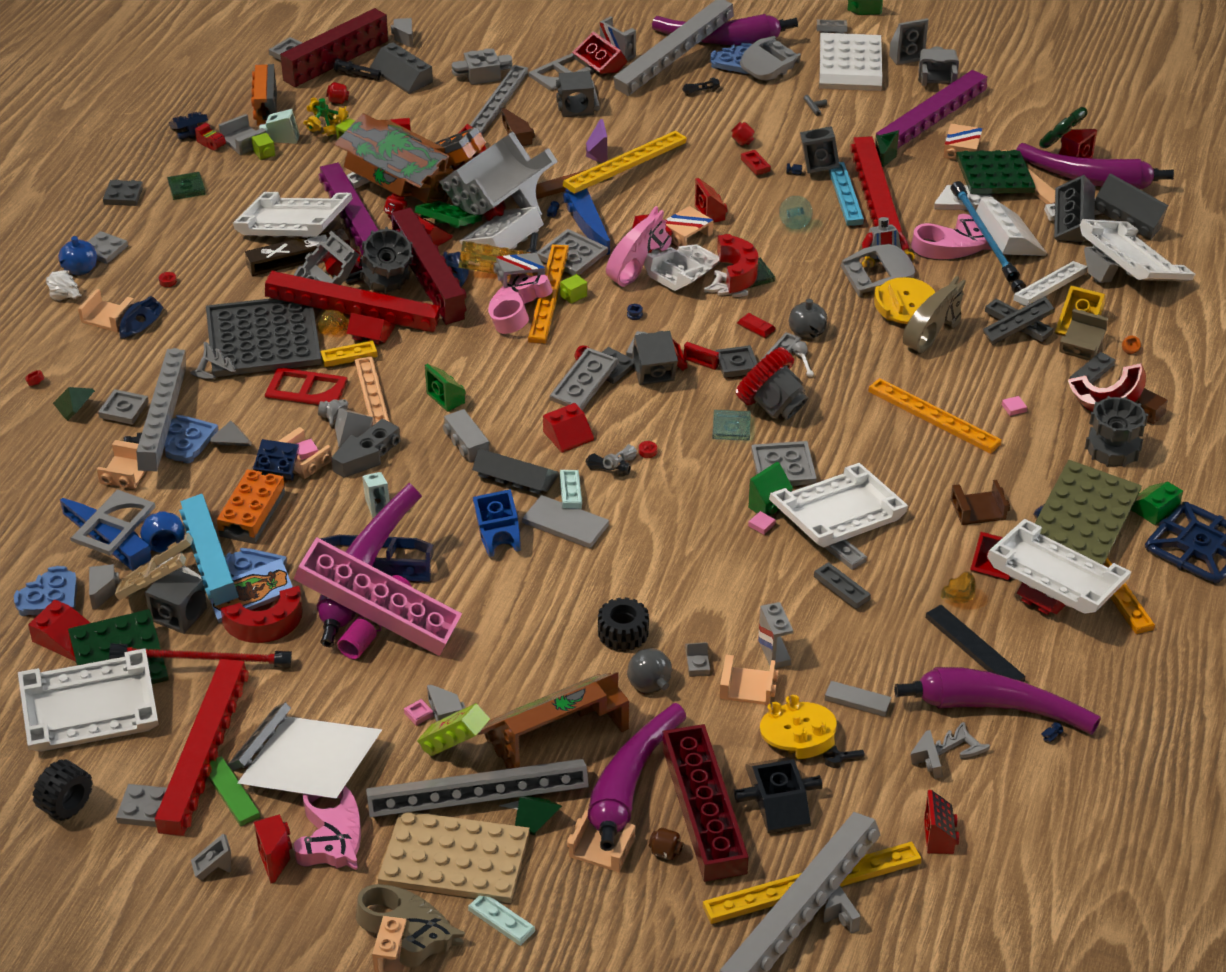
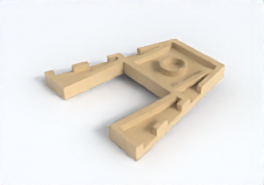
M189 532L184 535V540L179 543L174 542L168 546V550L160 555L157 554L151 558L149 563L144 566L141 565L121 579L115 592L118 600L132 597L136 591L148 587L151 583L184 566L186 558L181 551L191 546L193 541Z

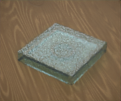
M714 410L712 439L750 440L751 411Z

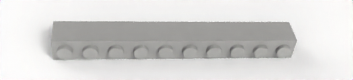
M726 0L713 1L613 77L615 89L627 96L631 95L734 16L733 4Z
M173 348L166 351L136 451L138 471L158 470L186 371L185 350Z
M583 759L366 788L369 815L370 817L585 788L589 787L587 766Z
M853 812L720 969V972H768L792 941L799 936L807 923L812 920L817 911L826 903L831 894L838 889L846 876L852 872L853 868L865 856L871 846L877 842L881 835L876 820Z

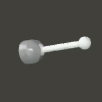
M799 341L793 345V351L796 356L802 357L807 370L806 375L812 377L814 373L810 370L805 357L808 347L805 342Z

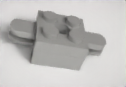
M494 49L465 52L464 61L452 63V74L454 76L467 75L471 85L501 81V70L512 68V56H497Z

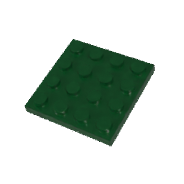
M980 150L956 153L957 162L970 194L1035 193V184L1020 151Z
M150 609L68 629L77 665L109 660L111 643L128 644V647H133L134 649L161 650ZM147 657L151 683L156 684L168 681L169 677L164 658Z

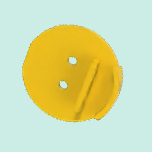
M908 277L894 278L886 281L881 286H876L874 304L878 312L886 320L908 324L915 311L935 291L930 285L918 279Z
M797 695L787 696V704L781 706L778 702H772V708L770 703L767 705L768 712L760 722V734L771 746L788 750L789 754L795 753L797 759H805L820 755L835 745L834 734L837 729V722L834 714L826 707L810 702H799Z

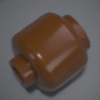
M662 827L657 831H653L649 840V848H651L652 854L667 860H672L676 854L680 855L684 845L678 832Z

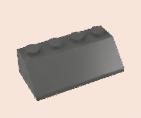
M394 42L382 47L370 66L372 69L381 70L383 78L408 94L433 83L432 66Z
M1111 173L1095 200L1096 210L1116 221L1129 222L1139 230V234L1150 240L1161 229L1168 208L1167 204Z
M1085 175L1055 188L1054 238L1056 240L1079 243L1087 240L1082 236L1080 223L1082 219L1095 220V186Z
M480 448L478 449L472 469L478 472L477 476L488 479L490 475L495 477L497 482L506 484V481L513 482L512 486L521 489L527 486L530 487L529 491L540 494L541 491L548 492L560 473Z

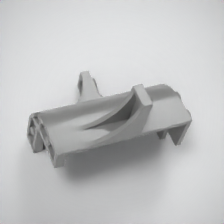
M511 132L445 177L440 183L455 206L473 215L486 213L512 195L520 208L537 207L541 216L543 213L536 199L537 181L544 171L558 161L549 148L531 159L515 134Z

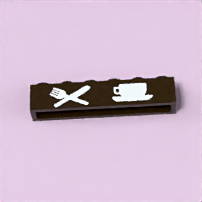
M344 228L332 231L350 246V240ZM331 231L320 233L317 237L299 238L245 251L246 265L252 276L302 265L306 262V255L308 253L312 254L318 248L316 245L320 241L325 243L331 236L329 234Z

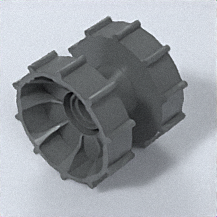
M385 227V229L375 232L371 231L367 240L362 242L361 249L364 252L359 262V266H361L360 279L365 281L370 290L375 289L387 294L389 291L401 290V286L406 279L409 280L410 271H408L409 264H412L413 255H411L412 242H409L403 235V231L398 232Z
M1107 396L1106 399L1095 402L1093 412H1091L1089 424L1093 425V427H1090L1085 449H1088L1092 460L1095 459L1100 463L1106 464V467H1109V465L1126 467L1127 464L1138 461L1139 453L1142 449L1143 439H1140L1139 436H1143L1148 414H1145L1141 403L1137 404L1132 400L1126 399L1127 397L1110 398V396Z

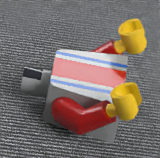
M879 218V226L869 229V233L862 242V249L891 244L902 249L907 255H910L913 261L915 255L909 252V245L902 232L893 225H889V218ZM876 253L872 256H865L862 266L867 267V261H869L870 267H873L875 265L874 259H878Z

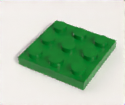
M442 201L415 206L414 212L420 214L422 218H434L435 222L449 223V226L454 228L482 221L483 215L467 213L458 206Z

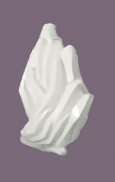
M68 270L52 272L49 277H46V283L50 289V297L59 302L65 298L76 299L81 297L77 288L78 284L72 279L73 276L68 274Z

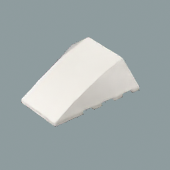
M695 244L679 246L678 250L670 247L662 252L659 249H654L652 253L647 254L644 266L650 278L676 291L702 277L718 265L720 260L716 254Z

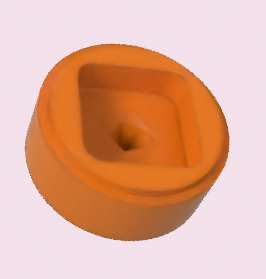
M1130 335L1122 341V349L1127 354H1134L1141 348V342L1136 336Z

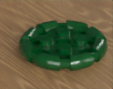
M1080 107L1073 111L1068 118L1060 121L1053 131L1050 130L1039 141L1040 148L1046 149L1062 138L1064 134L1072 130V127L1077 126L1087 116V108Z

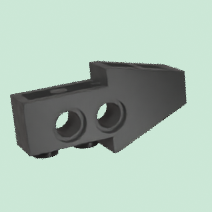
M382 418L358 438L353 435L349 436L331 457L333 472L345 478L381 465L380 457L400 442L399 427Z

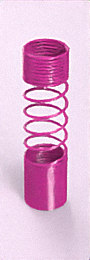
M399 575L392 576L393 578L412 587L409 581H407L404 577ZM360 615L337 643L339 650L348 658L358 659L375 639L376 632L381 631V625L379 630H375L374 626L364 620V616Z

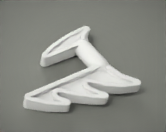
M718 270L714 271L716 278L713 283L704 288V292H718V295L732 294V297L748 295V290L729 294L727 285L721 283V281H726L727 274Z

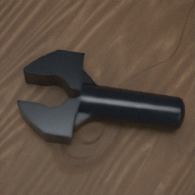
M833 746L823 754L825 765L831 768H840L843 760L865 757L863 750L841 752L837 750L836 746Z

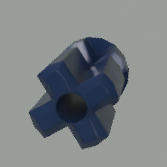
M787 163L786 173L792 171V174L801 175L802 165L793 164L791 167Z
M557 201L550 203L547 209L548 217L552 216L554 218L556 216L557 210L560 207Z
M1054 722L1051 725L1052 728L1048 727L1041 733L1045 742H1052L1058 737V734L1063 732V727L1059 723Z

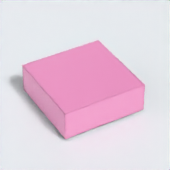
M1019 396L1002 400V406L1009 416L1027 412V406Z
M312 439L296 443L299 444L298 456L301 460L307 459L318 452Z
M760 511L749 520L748 526L764 535L776 524V519Z
M422 699L404 708V714L416 726L434 716L433 710Z

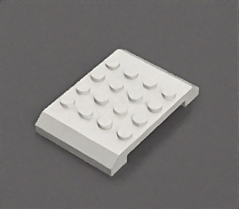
M820 33L819 89L881 91V35Z
M264 192L233 222L234 229L243 235H258L259 237H317L348 205L353 197L351 193H336L331 199L280 198L279 192Z
M1082 219L1080 223L1082 236L1089 240L1094 248L1104 252V256L1114 260L1117 266L1124 268L1128 275L1138 280L1189 281L1193 280L1195 273L1184 265H1172L1136 237L1139 230L1129 222Z
M860 463L845 467L844 473L792 492L784 488L770 493L769 497L772 503L814 542L822 547L895 522L908 509V505Z
M1026 519L1021 521L989 550L987 556L994 568L1084 614L1096 612L1131 575V571L1115 563L1108 568L1040 534L1042 527Z
M146 648L124 652L125 657L45 672H40L39 668L18 672L29 750L42 752L145 732L159 725Z

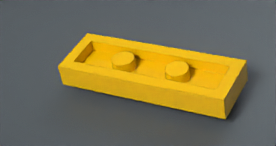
M373 341L320 351L325 367L352 363L355 359L378 357Z

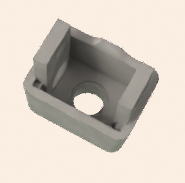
M938 46L931 49H922L918 69V81L922 86H927V83L951 84L956 81L959 68L957 52L953 49H943Z

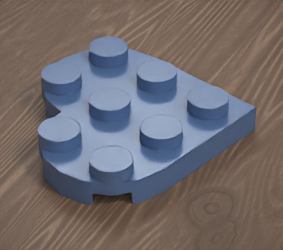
M741 43V46L735 47L732 45L731 48H722V51L716 52L714 50L710 58L711 67L750 74L741 67L740 60L744 52L752 44Z
M176 415V418H172L165 442L166 457L176 461H183L184 463L193 462L194 458L211 441V437L219 431L218 425L188 416Z
M240 548V552L233 554L229 552L225 556L232 577L278 559H282L284 566L287 564L286 556L249 548Z
M65 566L47 568L48 572L42 574V576L39 574L36 581L26 583V587L20 591L16 590L14 603L21 616L39 615L54 599L75 609L77 594L75 572L67 570Z

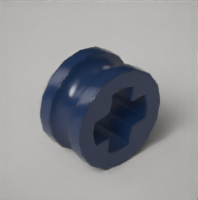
M630 304L627 307V317L629 319L639 320L642 318L643 307L641 305Z

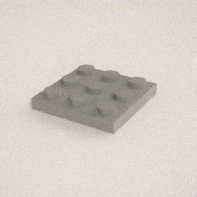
M567 229L537 252L540 260L547 263L552 244L569 245L564 272L570 275H580L606 255L608 247Z
M807 441L751 445L756 474L779 462L792 486L816 483L817 478Z

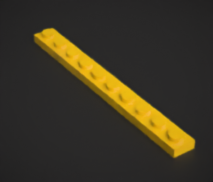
M673 131L563 181V186L575 194L685 144L687 137L677 131Z
M912 841L866 854L856 864L852 872L841 882L840 887L921 864L922 858ZM802 873L703 901V909L710 924L773 907Z

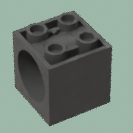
M590 71L559 73V79L556 80V88L558 89L556 100L558 110L562 112V116L594 115V87ZM576 92H579V93H580V94L575 95V96H569V95L572 94V93H576Z
M832 126L800 132L807 173L840 168Z
M658 331L634 335L632 358L639 385L675 381L678 360L671 332Z
M175 570L158 579L145 592L153 622L183 634L207 609L203 580L181 570Z

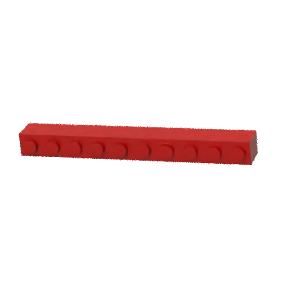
M873 136L853 137V144H850V152L853 154V162L856 163V172H859L858 179L861 181V189L864 191V200H867V210H870V220H873V227L879 226V218L886 217L889 218V225H893L902 232Z
M271 271L265 281V297L349 315L355 313L384 319L393 324L430 332L435 331L440 320V306L275 271Z
M219 660L155 816V823L159 834L184 836L187 827L189 828L191 825L192 814L198 808L199 796L203 794L205 781L210 776L212 770L210 762L216 761L218 757V748L224 742L226 729L230 727L231 715L235 713L237 700L241 698L243 693V685L248 681L249 672L246 670L244 661Z

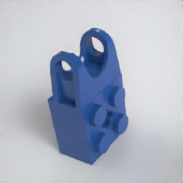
M511 489L473 497L481 540L488 556L494 557L495 548L500 544H510L516 552L521 551L519 522Z

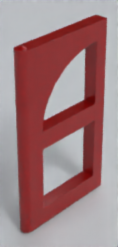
M277 368L265 392V398L319 405L320 401L330 402L335 399L339 400L348 382V378L345 376ZM283 376L305 379L299 393L279 391L277 388ZM315 380L336 383L325 392L309 395Z

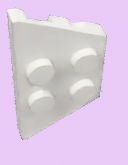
M951 185L945 187L934 204V210H967L963 202L958 200L952 193ZM964 185L968 193L967 198L975 210H977L981 199H994L990 194H970L967 185Z

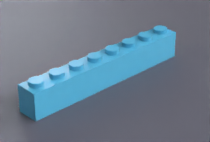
M203 493L180 501L183 509L179 511L186 533L189 532L193 538L191 548L208 599L213 598L215 606L239 598Z

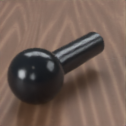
M532 233L530 248L526 250L525 254L538 252L536 249L538 233Z

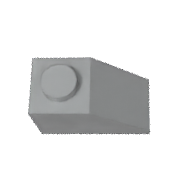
M412 18L394 19V25H391V34H394L396 41L408 47H413Z
M1093 246L1085 247L1084 253L1088 273L1098 283L1111 282L1119 266L1115 264L1114 260L1104 256V252Z
M114 564L89 567V596L92 609H97L116 592L120 576L119 572H115Z
M427 685L428 701L436 722L465 708L464 702L459 701L457 694L434 685Z

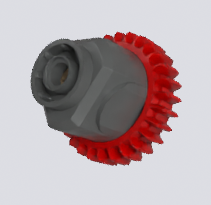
M778 347L761 359L747 373L736 389V395L743 403L752 405L757 402L772 419L783 417L785 420H788L808 400V397L805 395V389L802 386L803 382L790 370L794 364V357L784 347Z

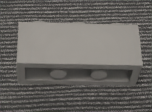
M464 409L444 416L443 430L445 434L450 436L453 445H457L461 455L465 456L469 463L475 461L479 448L489 451L488 439Z

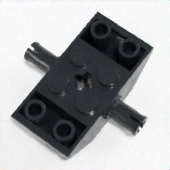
M788 757L746 764L745 767L752 787L734 789V797L736 803L755 800L758 803L767 833L811 826L806 791L822 789L820 775L801 778L795 760Z

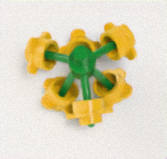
M312 97L306 109L308 112H313L315 116H310L308 120H304L303 124L311 132L321 131V121L319 118L320 116L324 117L326 126L323 127L324 132L322 134L333 136L336 134L335 125L349 117L348 111H346L347 106L344 108L339 107L338 111L331 110L326 105L324 98L318 101L317 98Z

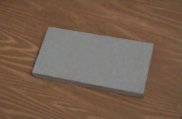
M587 347L550 394V400L564 406L576 403L583 410L618 365V358Z
M543 495L539 497L522 518V523L590 549L609 526L608 519L581 509L562 508V502Z

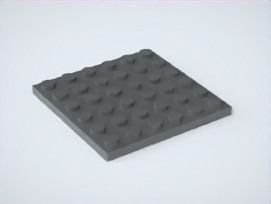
M273 298L206 306L209 345L213 348L215 354V349L217 348L220 349L224 358H230L236 370L231 372L211 362L212 374L214 376L223 377L277 370V368H297L322 364L313 307Z

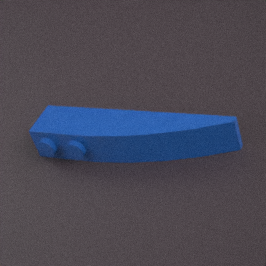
M566 188L563 198L564 202L567 203L568 212L572 213L574 220L587 238L608 247L606 255H609L610 239L588 189L586 188L574 194Z
M60 499L63 514L80 528L97 511L94 508L69 499ZM99 523L88 535L97 541L109 545L122 530ZM133 531L112 555L134 571L151 560V546Z

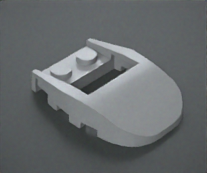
M775 36L759 39L744 52L740 65L745 71L758 79L772 80L777 78L779 74L785 75L787 70H791L794 67L795 62L799 63L801 54L794 53L793 50L776 41Z
M331 231L329 233L331 236L325 243L320 241L316 245L318 248L312 254L308 253L306 255V262L303 266L298 267L294 276L341 285L348 278L359 254ZM328 252L343 263L341 266L343 269L333 279L318 267Z
M891 244L864 248L842 260L841 268L859 297H862L865 292H871L874 295L876 286H881L888 280L900 277L914 278L915 267L910 258L902 249ZM876 253L890 277L872 283L859 260L862 257L872 256Z

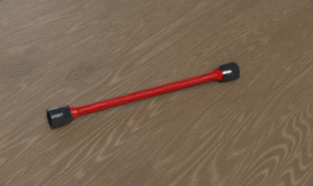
M111 643L109 660L125 657L124 652L139 649L128 647V644ZM146 649V654L149 658L165 657L172 659L173 657V659L192 658L195 660L262 661L274 664V667L291 668L292 651H275V654L270 653L268 655H248L245 653L178 652V650L175 652V650L159 651L156 649Z

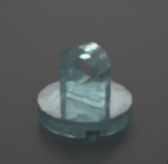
M790 196L781 203L779 216L785 226L791 229H800L810 222L813 216V209L806 198Z

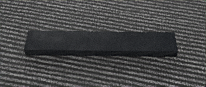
M939 605L926 613L925 618L988 672L1022 682L1025 681L1026 676L943 605Z

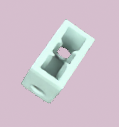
M292 109L270 114L266 124L259 126V129L264 128L266 130V133L269 134L274 143L297 144L300 136Z
M381 472L362 477L365 499L372 518L390 501L388 483ZM375 499H380L381 502L377 504Z

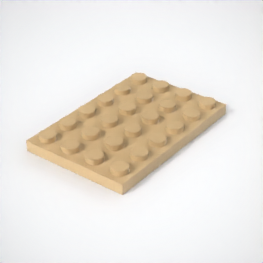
M417 812L399 813L378 876V884L469 898L486 896L498 902L511 903L528 843L530 828Z

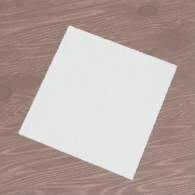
M287 716V719L277 727L275 734L269 738L240 778L238 784L337 798L382 729Z

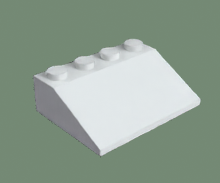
M995 199L980 200L976 212L1003 254L1046 256L1047 252L1018 214Z
M537 207L504 210L503 216L493 217L491 221L485 222L460 240V244L488 257L505 256L508 250L516 248L519 242L527 240L530 234L538 232L544 223Z

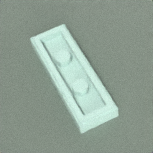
M560 470L562 508L582 509L579 470Z
M478 896L468 905V910L519 946L535 932V926L491 897Z

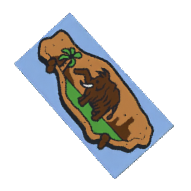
M278 559L232 577L239 598L215 606L213 598L210 601L220 623L223 622L220 608L241 603L243 607L253 610L280 598L279 591L292 588L293 586L282 559Z

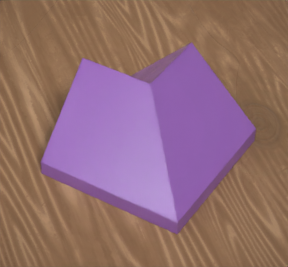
M603 119L599 120L586 142V157L600 163L607 161V133Z

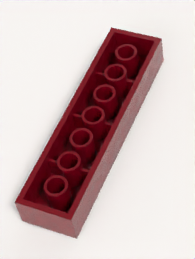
M376 8L371 9L281 53L283 81L293 87H297L333 69L337 58L347 62L388 42L387 15Z
M411 207L392 212V230L403 231V235L409 242H412L411 255H413V260L409 266L432 304L440 306V317L444 324L448 325L465 320V312L467 311L465 304L466 292L460 287L458 278L453 276L452 269L447 266L444 256L440 255L437 245L433 244L431 235L427 234L425 226L420 223L417 213H414Z
M705 724L664 730L662 749L703 881L707 882L747 875L749 857Z

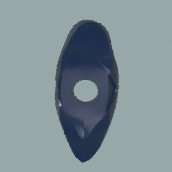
M444 252L443 256L446 264L457 272L453 273V276L458 278L462 288L469 274L468 264L463 260L461 252Z
M152 296L141 302L134 303L121 320L120 339L130 337L149 327L159 317L163 306ZM142 316L145 318V321L139 322L136 320V317Z

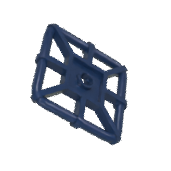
M1182 502L1166 519L1160 522L1159 527L1145 543L1147 551L1175 564L1181 570L1185 569L1214 584L1220 583L1226 577V565L1219 572L1213 560L1216 554L1226 557V547H1224L1226 534L1216 530L1220 526L1226 528L1225 517L1221 515L1217 516L1189 502ZM1182 513L1186 514L1189 521L1186 528L1174 523ZM1194 513L1212 523L1208 526L1197 521ZM1170 530L1178 534L1177 538L1159 539L1165 531ZM1178 547L1186 552L1179 558L1160 548ZM1193 555L1206 561L1210 573L1187 561Z

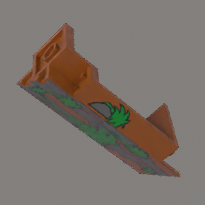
M364 113L334 143V145L347 151L344 168L399 196H413L424 203L448 201L449 195L443 189L440 181L455 170L447 167L449 155L444 153V147L390 120H376Z
M618 672L613 674H597L490 719L477 735L484 734L488 743L493 744L497 756L503 758L507 769L519 768L520 735L574 712H577L582 717L594 711L599 716L607 713L619 730L624 732L629 729V700L618 687Z

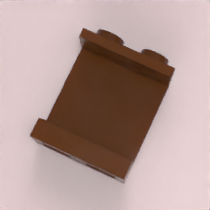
M993 480L991 492L964 495L960 484L952 485L951 502L961 525L1006 520L1007 512L1010 511V503L1005 499L1004 489L1000 487L997 480Z

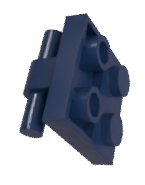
M192 112L188 114V117H174L173 121L169 122V125L173 129L186 127L187 131L177 133L179 140L187 137L193 138L196 137L195 128L198 127L197 123L208 121L207 114Z
M262 439L253 470L262 472V475L265 476L274 474L283 476L284 480L293 481L295 476L293 470L299 453V444Z

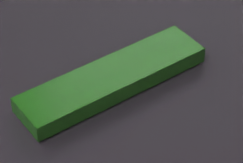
M221 756L216 758V761H211L212 770L208 778L240 827L260 818V812L242 785L238 784L237 778Z

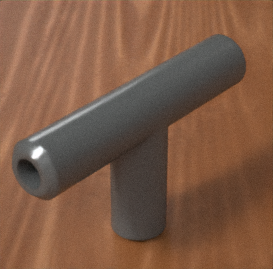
M805 95L803 98L816 116L821 114L818 107L827 106L826 99L813 102L809 95Z

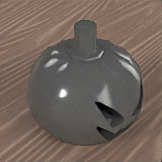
M807 299L806 302L793 307L788 322L791 331L798 337L812 339L825 331L828 317L826 311L821 306L814 303L812 299Z
M655 648L643 649L631 658L628 664L627 677L636 690L642 693H653L661 689L667 690L669 687L668 682L671 678L672 664L668 656L662 651Z

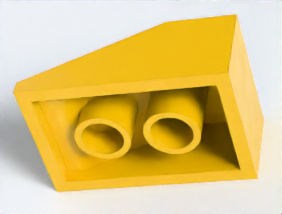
M1070 286L1055 333L1066 335L1072 320L1073 309L1101 315L1105 305V294Z

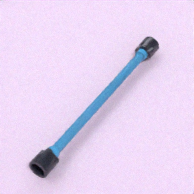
M961 181L954 182L950 187L952 193L958 200L963 202L1002 264V271L1007 281L1014 282L1019 278L1020 273L1012 263L1006 260L967 198L968 193Z

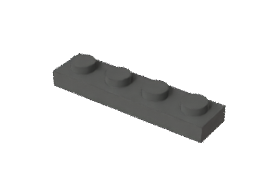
M1045 296L983 329V332L990 343L994 345L1055 312V309Z
M998 299L985 306V312L999 320L1018 311ZM1040 321L1020 330L1041 342L1053 334V328Z
M286 702L272 709L228 763V766L233 771L241 767L243 769L252 762L251 757L264 747L263 742L275 734L276 726L282 724L287 719L286 714L291 707Z

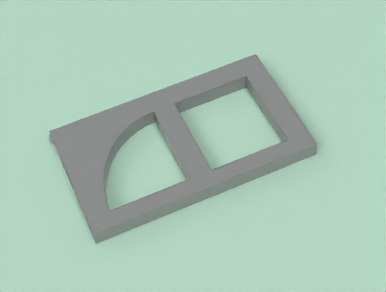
M571 53L530 71L529 77L552 91L557 89L556 80L559 77L541 75L551 69H555L559 73L571 72L562 64L574 59L586 66L576 72L590 71L592 73L596 70Z
M116 490L70 540L110 556L155 508V503ZM123 508L142 509L130 523L108 515L113 511ZM99 523L122 530L109 545L87 537Z

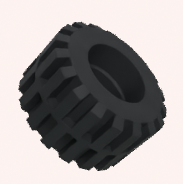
M620 597L616 598V600L611 599L608 603L602 605L598 614V637L602 643H605L606 647H613V650L621 649V651H626V649L634 650L635 647L639 648L642 646V643L646 642L649 635V614L644 604L638 603V600L635 599L630 600V598L626 597L621 599Z
M67 759L53 762L38 777L32 794L34 796L33 802L36 807L54 819L60 821L68 820L73 815H76L85 806L86 801H88L89 795L92 792V777L88 772Z

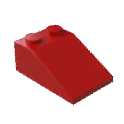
M54 599L28 624L32 642L76 662L68 629L89 624L90 622L71 606Z

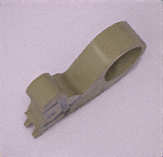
M956 276L948 286L930 296L915 311L903 333L904 345L919 353H923L933 344L944 323L952 328L959 324L962 317L961 301L964 295L963 288L966 280L963 279L958 284L959 277Z
M375 884L365 887L358 895L356 921L363 929L378 933L383 916L406 919L403 933L405 938L401 945L400 962L407 967H417L430 955L447 952L450 946L463 945L464 943L460 938L465 936L464 931L452 927L446 918L431 904L406 889ZM370 905H384L393 911L378 913L369 910L367 907Z

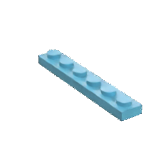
M839 162L840 168L828 171L846 225H863L864 218L845 163Z

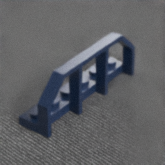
M339 534L319 539L333 546L351 545L358 535ZM387 538L382 546L388 547L386 558H376L372 567L391 577L399 575L409 581L431 580V559L434 554L433 544L418 538ZM396 548H414L426 553V560L392 558Z

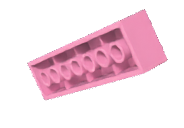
M317 537L298 566L294 580L438 656L441 655L462 613Z

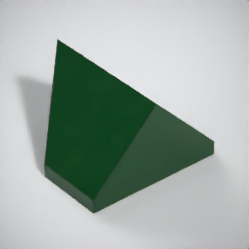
M899 130L876 135L875 146L882 167L897 157Z
M68 387L53 404L62 416L69 421L95 390L92 388Z
M529 795L519 798L515 826L530 828V834L536 835L537 831L562 806L548 799Z

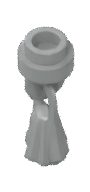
M628 444L616 455H606L603 460L604 467L612 470L622 460H633L636 457L637 449Z

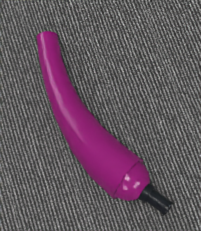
M766 14L729 20L700 42L727 46H741V43L753 44L759 39L772 36L777 38L780 32L785 31V29L798 27V20L796 17L788 20H778ZM656 16L652 22V29L670 35L686 22Z
M1026 143L1019 144L1016 149L1021 152L1024 161L1073 180L1085 175L1094 186L1099 187L1103 186L1110 173L1138 189L1148 187L1153 181L1174 179L1173 169L1159 170L1158 168H1152L1149 163L1141 161V159L1078 158L1040 150Z
M408 483L362 530L346 550V553L373 566L379 551L390 533L422 495L411 483ZM320 594L317 602V611L321 621L324 623V633L320 643L324 647H332L339 629L347 625L356 616L355 611Z
M935 667L924 674L920 681L895 684L894 686L896 698L904 696L921 697L926 703L936 706L938 709L989 707L1020 710L1067 723L1090 735L1095 732L1101 720L1099 715L1028 683L992 672L963 667Z
M673 703L642 727L620 748L602 771L592 791L587 816L590 823L601 835L600 848L602 850L611 851L614 848V837L630 822L637 782L646 761L653 750L662 742L663 731L675 729L686 720V713L679 704Z

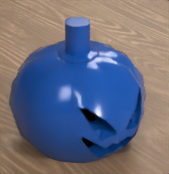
M77 236L71 237V241L67 242L58 254L61 267L64 270H68L72 275L87 274L97 263L95 247L88 241L78 240Z
M159 511L145 519L140 534L142 540L151 546L152 551L163 553L168 550V546L174 542L179 543L184 539L185 527L176 514Z

